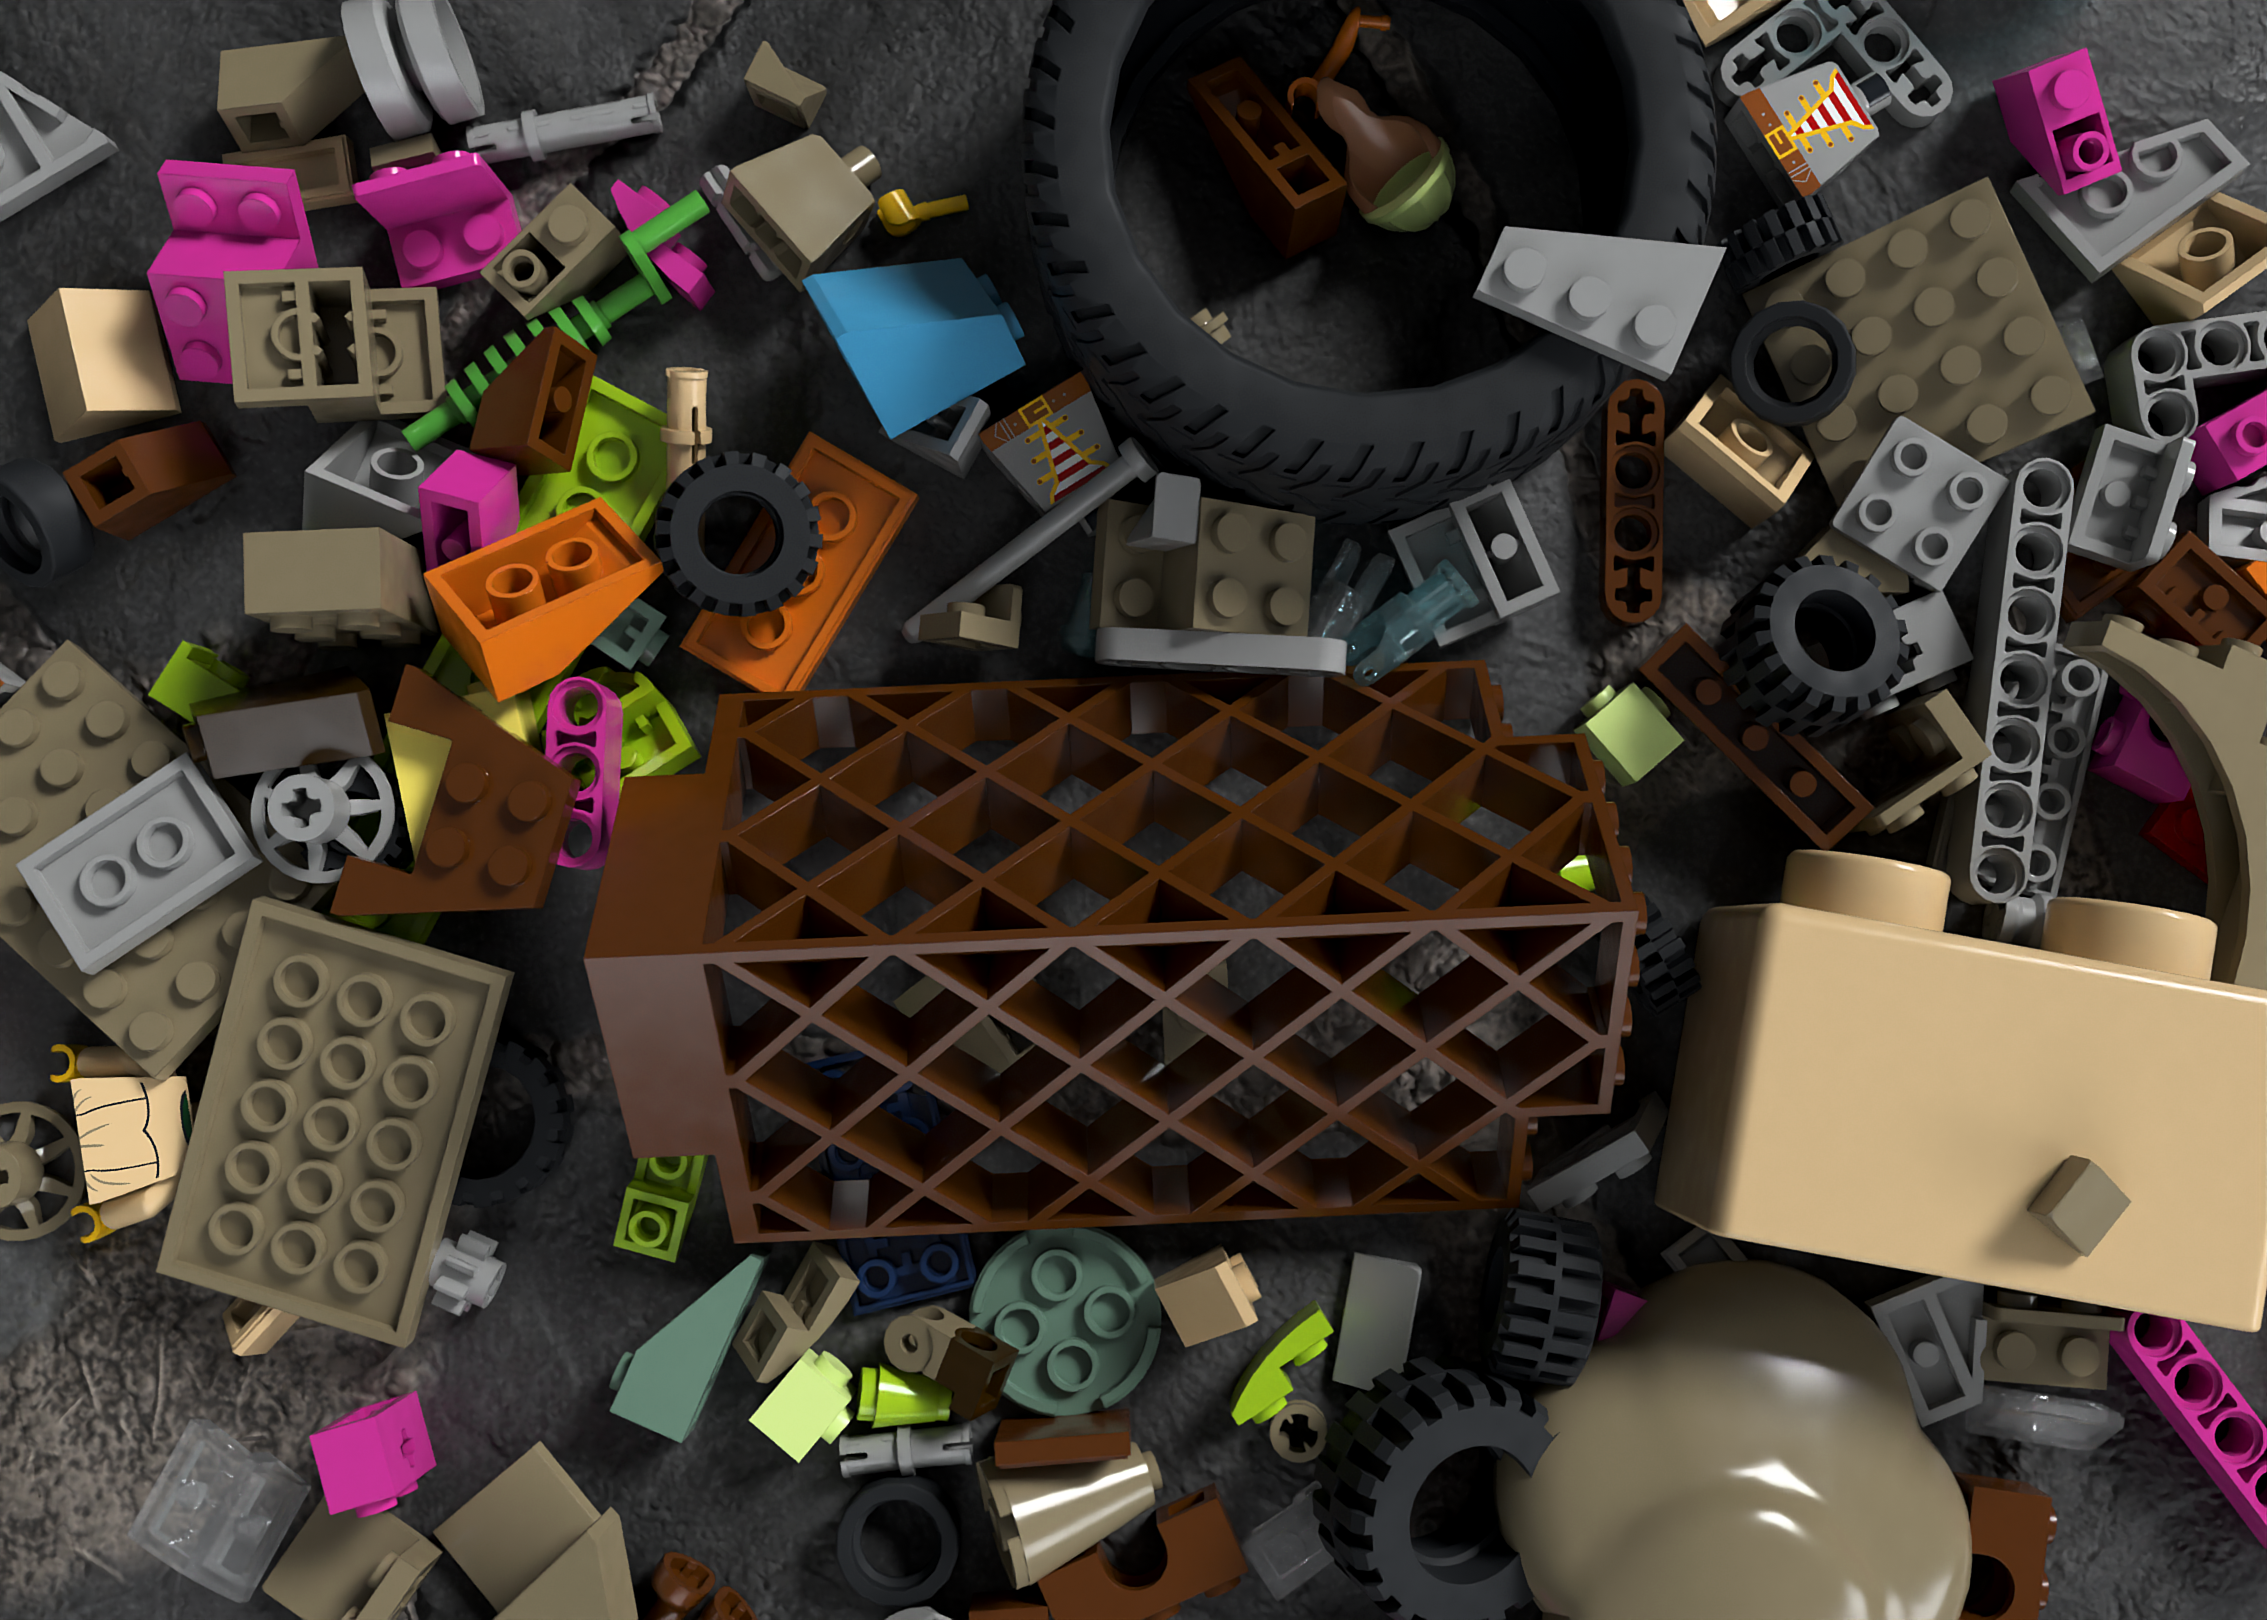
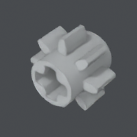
M472 1230L467 1235L462 1233L458 1242L447 1237L444 1238L435 1255L429 1274V1285L437 1290L431 1304L457 1316H460L463 1311L468 1312L472 1304L483 1309L486 1308L495 1296L507 1266L505 1262L493 1257L499 1242Z

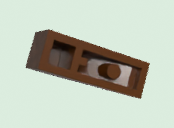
M1238 56L1188 79L1187 90L1250 217L1285 260L1337 235L1348 183L1245 61Z

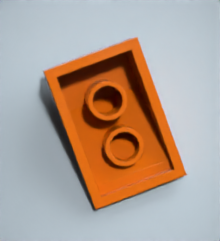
M599 497L423 573L442 634L499 703L559 675L664 572L661 560Z

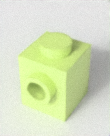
M1634 682L1619 689L1617 692L1609 684L1580 708L1587 718L1573 729L1576 734L1585 733L1590 750L1598 759L1603 761L1604 766L1622 787L1638 782L1685 741L1667 721L1671 713L1663 700L1648 687L1640 690Z
M809 1348L760 1405L749 1421L799 1463L820 1437L831 1444L855 1415V1412L847 1406L857 1391V1388L849 1382L852 1378V1373L832 1354L823 1351L818 1356Z

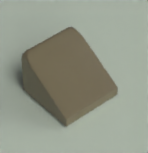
M2070 1155L2027 1211L2078 1253L2088 1257L2131 1201L2093 1161Z

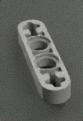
M1124 627L1098 628L1096 633L1095 662L1109 666L1305 677L1345 676L1347 642L1339 639Z

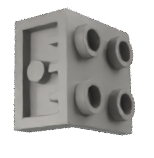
M1899 416L1891 422L1834 513L1829 525L1831 529L1907 574L1909 593L1920 598L1933 592H1942L2011 481L1906 417Z

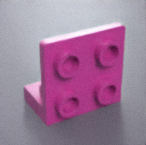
M459 150L448 151L434 157L432 164L409 170L401 167L383 168L373 172L369 176L370 180L352 185L355 200L388 232L402 288L436 287L438 290L484 278L479 272L522 231L513 195L478 153Z

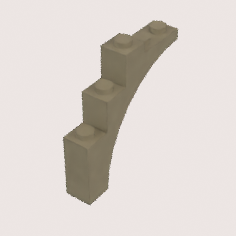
M2104 614L2101 621L2072 622L2063 647L2103 669L2142 704L2169 740L2191 784L2204 832L2208 876L2205 918L2213 921L2218 927L2210 980L2267 990V737L2262 736L2267 724V660L2261 657L2263 649L2253 643L2235 638H2222L2220 645L2193 646L2169 638L2155 640L2142 634L2143 624L2134 619L2116 614Z

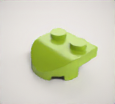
M603 666L579 675V677L591 679L613 691L622 704L623 727L620 795L624 777L674 775L702 757L673 705L642 673L635 671V674L614 672L611 668ZM594 693L583 696L575 705L574 719L578 726L588 724L597 715L598 701ZM542 730V746L545 753L546 730ZM590 758L577 762L572 769L571 774L581 780L579 791L588 788L594 780L595 766Z

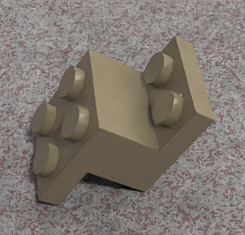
M362 267L223 271L234 403L238 409L308 405L317 423L417 419L446 401L444 355L439 299L436 287L370 289Z
M1200 497L1197 541L1195 544L1165 552L1126 545L1127 538L1149 505L1107 499L1098 506L1089 629L1124 627L1308 637L1315 517L1301 513Z

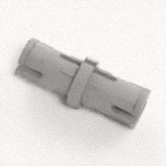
M968 1421L962 1424L914 1429L913 1424L898 1425L897 1431L850 1436L848 1434L841 1435L839 1442L840 1455L867 1453L865 1456L846 1457L845 1461H841L842 1475L844 1478H848L851 1475L900 1470L903 1477L915 1475L917 1468L956 1464L972 1465L974 1461L973 1444L946 1446V1444L969 1442L970 1438H972L971 1424Z

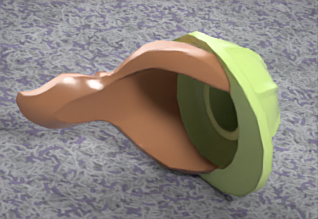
M1329 77L1320 79L1317 86L1318 109L1325 123L1342 135L1347 144L1344 180L1348 183V195L1360 209L1359 213L1370 224L1398 232L1425 230L1435 221H1438L1440 216L1449 209L1455 188V167L1449 153L1450 149L1442 137H1437L1427 125L1409 116H1377L1370 111L1365 100L1357 90L1336 82Z

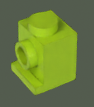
M182 640L148 693V696L194 723L189 706L190 703L248 690L249 688L246 687V684L251 677L235 666L219 659V655L212 650Z

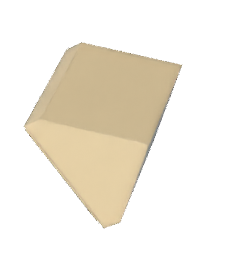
M239 1297L222 1314L232 1352L239 1356L266 1354L300 1317Z

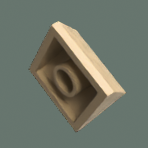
M2218 192L2111 270L2154 326L2193 321L2267 269V212Z
M58 288L27 320L54 441L63 443L182 413L158 309L153 293L149 290Z
M1721 374L1664 439V456L1751 529L1777 513L1785 505L1815 458L1812 450L1785 427L1761 420L1739 400L1732 383Z

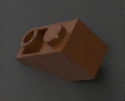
M202 421L118 439L62 472L93 526L127 541H130L237 477L208 426Z

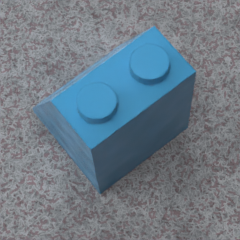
M962 258L812 274L801 280L853 377L890 440L1026 365L1015 342L1025 335L1014 312L1006 301L1002 303L988 275L985 273L976 278Z

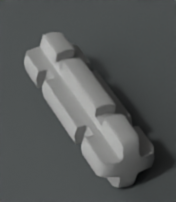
M725 165L715 166L700 178L699 185L713 207H717L716 210L744 253L750 255L749 259L761 278L765 281L774 280L783 274L782 271L721 203L730 170Z

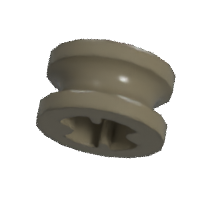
M1293 1399L1288 1401L1287 1405L1272 1417L1270 1421V1440L1273 1448L1282 1458L1291 1462L1304 1463L1315 1459L1323 1451L1327 1442L1325 1440L1327 1422L1323 1412L1315 1404L1307 1400ZM1294 1414L1308 1416V1428L1317 1431L1316 1437L1312 1442L1304 1438V1447L1289 1445V1434L1285 1431H1280L1281 1424L1285 1419L1291 1424L1293 1423Z

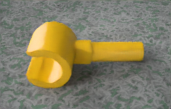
M897 189L885 194L878 200L879 209L877 214L891 235L904 237L914 231L923 221L938 216L969 210V205L964 194L927 203L925 201L913 206L904 189Z

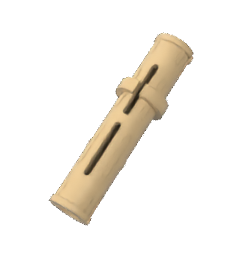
M670 367L665 369V376H667V425L660 427V440L667 443L666 490L684 470L691 467L697 461L706 458V444L712 443V428L706 426L708 370L693 367ZM704 513L699 524L698 538L701 550L706 557Z

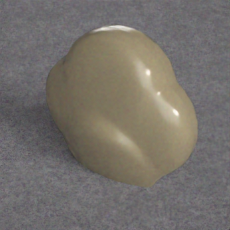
M1721 1260L1688 1266L1656 1279L1637 1292L1639 1296L1648 1302L1637 1311L1616 1335L1599 1341L1594 1338L1586 1365L1572 1386L1550 1383L1541 1384L1528 1381L1523 1387L1522 1391L1547 1408L1549 1421L1544 1428L1552 1437L1557 1433L1559 1434L1541 1456L1532 1478L1513 1458L1504 1452L1501 1461L1497 1459L1494 1463L1493 1497L1500 1533L1505 1542L1515 1552H1520L1527 1583L1535 1596L1532 1599L1543 1612L1542 1620L1959 1619L1970 1587L1972 1568L1971 1528L1967 1505L1962 1491L1947 1462L1919 1426L1903 1365L1889 1340L1865 1313L1824 1280L1785 1263L1769 1260Z

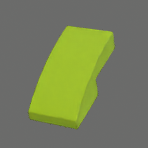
M709 1155L638 1158L634 1179L626 1187L613 1246L675 1263L679 1257Z
M1315 1300L1285 1322L1260 1348L1247 1366L1229 1401L1231 1415L1238 1426L1250 1418L1253 1419L1255 1424H1259L1280 1412L1288 1403L1284 1396L1293 1391L1291 1381L1282 1366L1292 1360L1295 1366H1300L1315 1358L1328 1346L1324 1338L1332 1334L1334 1330Z

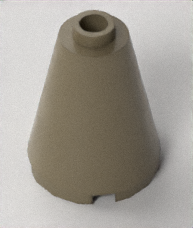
M1131 1442V1456H1128V1459L1000 1469L999 1466L996 1467L995 1456H988L987 1459L975 1464L985 1512H990L995 1532H992V1536L1010 1584L1016 1590L1033 1585L1155 1505L1154 1491L1163 1488L1160 1470L1153 1453L1150 1450L1141 1453L1135 1442Z

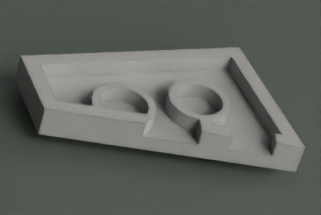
M2207 118L2134 142L2131 148L2117 152L2122 167L2121 172L2068 194L2058 196L2038 174L2017 180L2010 193L2084 276L2093 283L2240 177L2250 163Z
M1505 226L1472 298L1665 382L1674 370L1726 251V247Z

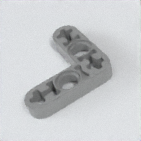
M1792 0L1730 49L1716 68L1713 77L1714 91L1719 100L1727 106L1733 107L1739 97L1747 92L1796 74L1832 45L1859 78L1864 77L1870 72H1876L1885 80L1891 93V103L1885 109L1901 125L1918 128L1932 123L1949 105L1953 94L1952 81L1947 72L1886 0H1851L1848 6L1842 5L1837 9H1834L1829 4V0ZM1867 14L1870 19L1854 35L1849 28L1855 21L1858 23L1863 15ZM1786 24L1799 26L1808 37L1807 49L1798 53L1786 51L1777 40V29ZM1877 33L1887 36L1895 46L1894 59L1889 62H1878L1868 56L1864 44L1866 36ZM1763 54L1768 64L1760 70L1753 82L1747 81L1740 86L1737 85L1732 79L1736 71L1740 70L1742 72L1747 70ZM1906 61L1911 66L1905 74L1902 73L1893 82L1889 77ZM1925 86L1931 95L1926 101L1923 100L1915 105L1910 101L1909 94L1913 89L1918 90Z

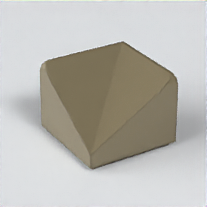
M767 41L761 43L744 77L745 85L755 106L803 129L805 127L810 128L827 93V89L823 85L785 68Z

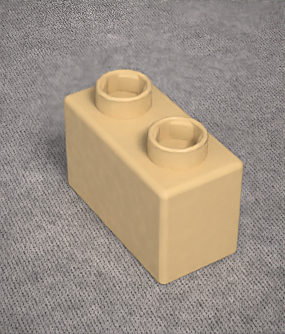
M1794 850L1788 855L1779 903L1714 907L1703 915L1699 926L1694 957L1696 966L1693 967L1700 975L1701 981L1699 982L1702 988L1687 999L1654 1199L1657 1207L1712 1234L1726 1238L2239 1331L2257 1332L2260 1330L2267 1291V990L2210 980L2218 927L2213 921L2190 913L2147 905L2081 897H2057L2049 900L2047 903L2040 949L1943 932L1951 879L1946 873L1933 868L1892 859L1825 850ZM2070 1155L2093 1161L2131 1201L2088 1257L2078 1253L2027 1211Z

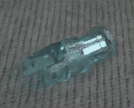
M1446 558L1437 564L1438 571L1407 595L1402 592L1396 594L1340 639L1346 641L1347 645L1352 644L1351 648L1347 650L1346 662H1351L1369 648L1378 646L1374 652L1363 659L1354 669L1353 678L1358 685L1368 686L1378 681L1436 638L1434 630L1464 607L1471 609L1479 603L1470 586ZM1373 669L1369 676H1365L1368 670Z

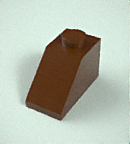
M556 326L545 327L483 391L469 450L477 455L516 464L517 476L571 472L598 356Z

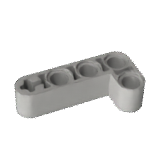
M2267 311L2156 325L2142 330L2116 346L2108 354L2104 366L2113 426L2167 444L2182 436L2189 438L2198 425L2195 389L2267 380V348L2264 343V335L2267 336ZM2201 343L2207 345L2212 350L2215 357L2214 364L2204 358L2201 351ZM2138 350L2146 353L2151 359L2153 373L2146 371L2140 365ZM2149 412L2155 414L2161 420L2163 425L2162 436L2150 427L2148 421Z

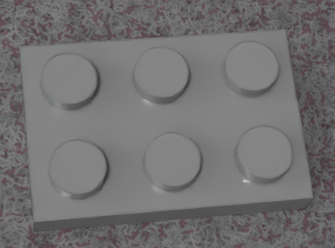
M185 752L15 865L81 972L95 975L264 861L201 763H193L190 754Z

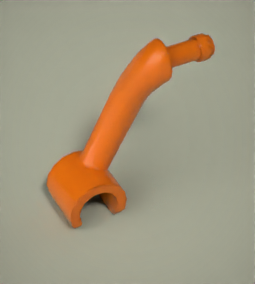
M1359 6L1352 9L1346 17L1333 46L1313 77H1301L1293 81L1289 86L1285 102V110L1288 114L1292 115L1294 100L1299 96H1306L1312 99L1315 104L1314 119H1317L1320 116L1317 102V86L1320 79L1329 77L1333 80L1354 48L1359 27L1380 29V31L1386 32V30H1390L1391 17H1388V15H1363Z

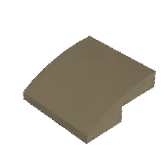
M539 1441L437 1527L433 1533L499 1613L590 1527L601 1514L543 1443Z

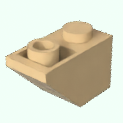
M1222 1244L1209 1249L1154 1279L1155 1291L1185 1347L1248 1327L1258 1321L1252 1303L1262 1298L1258 1285L1241 1253L1229 1258Z

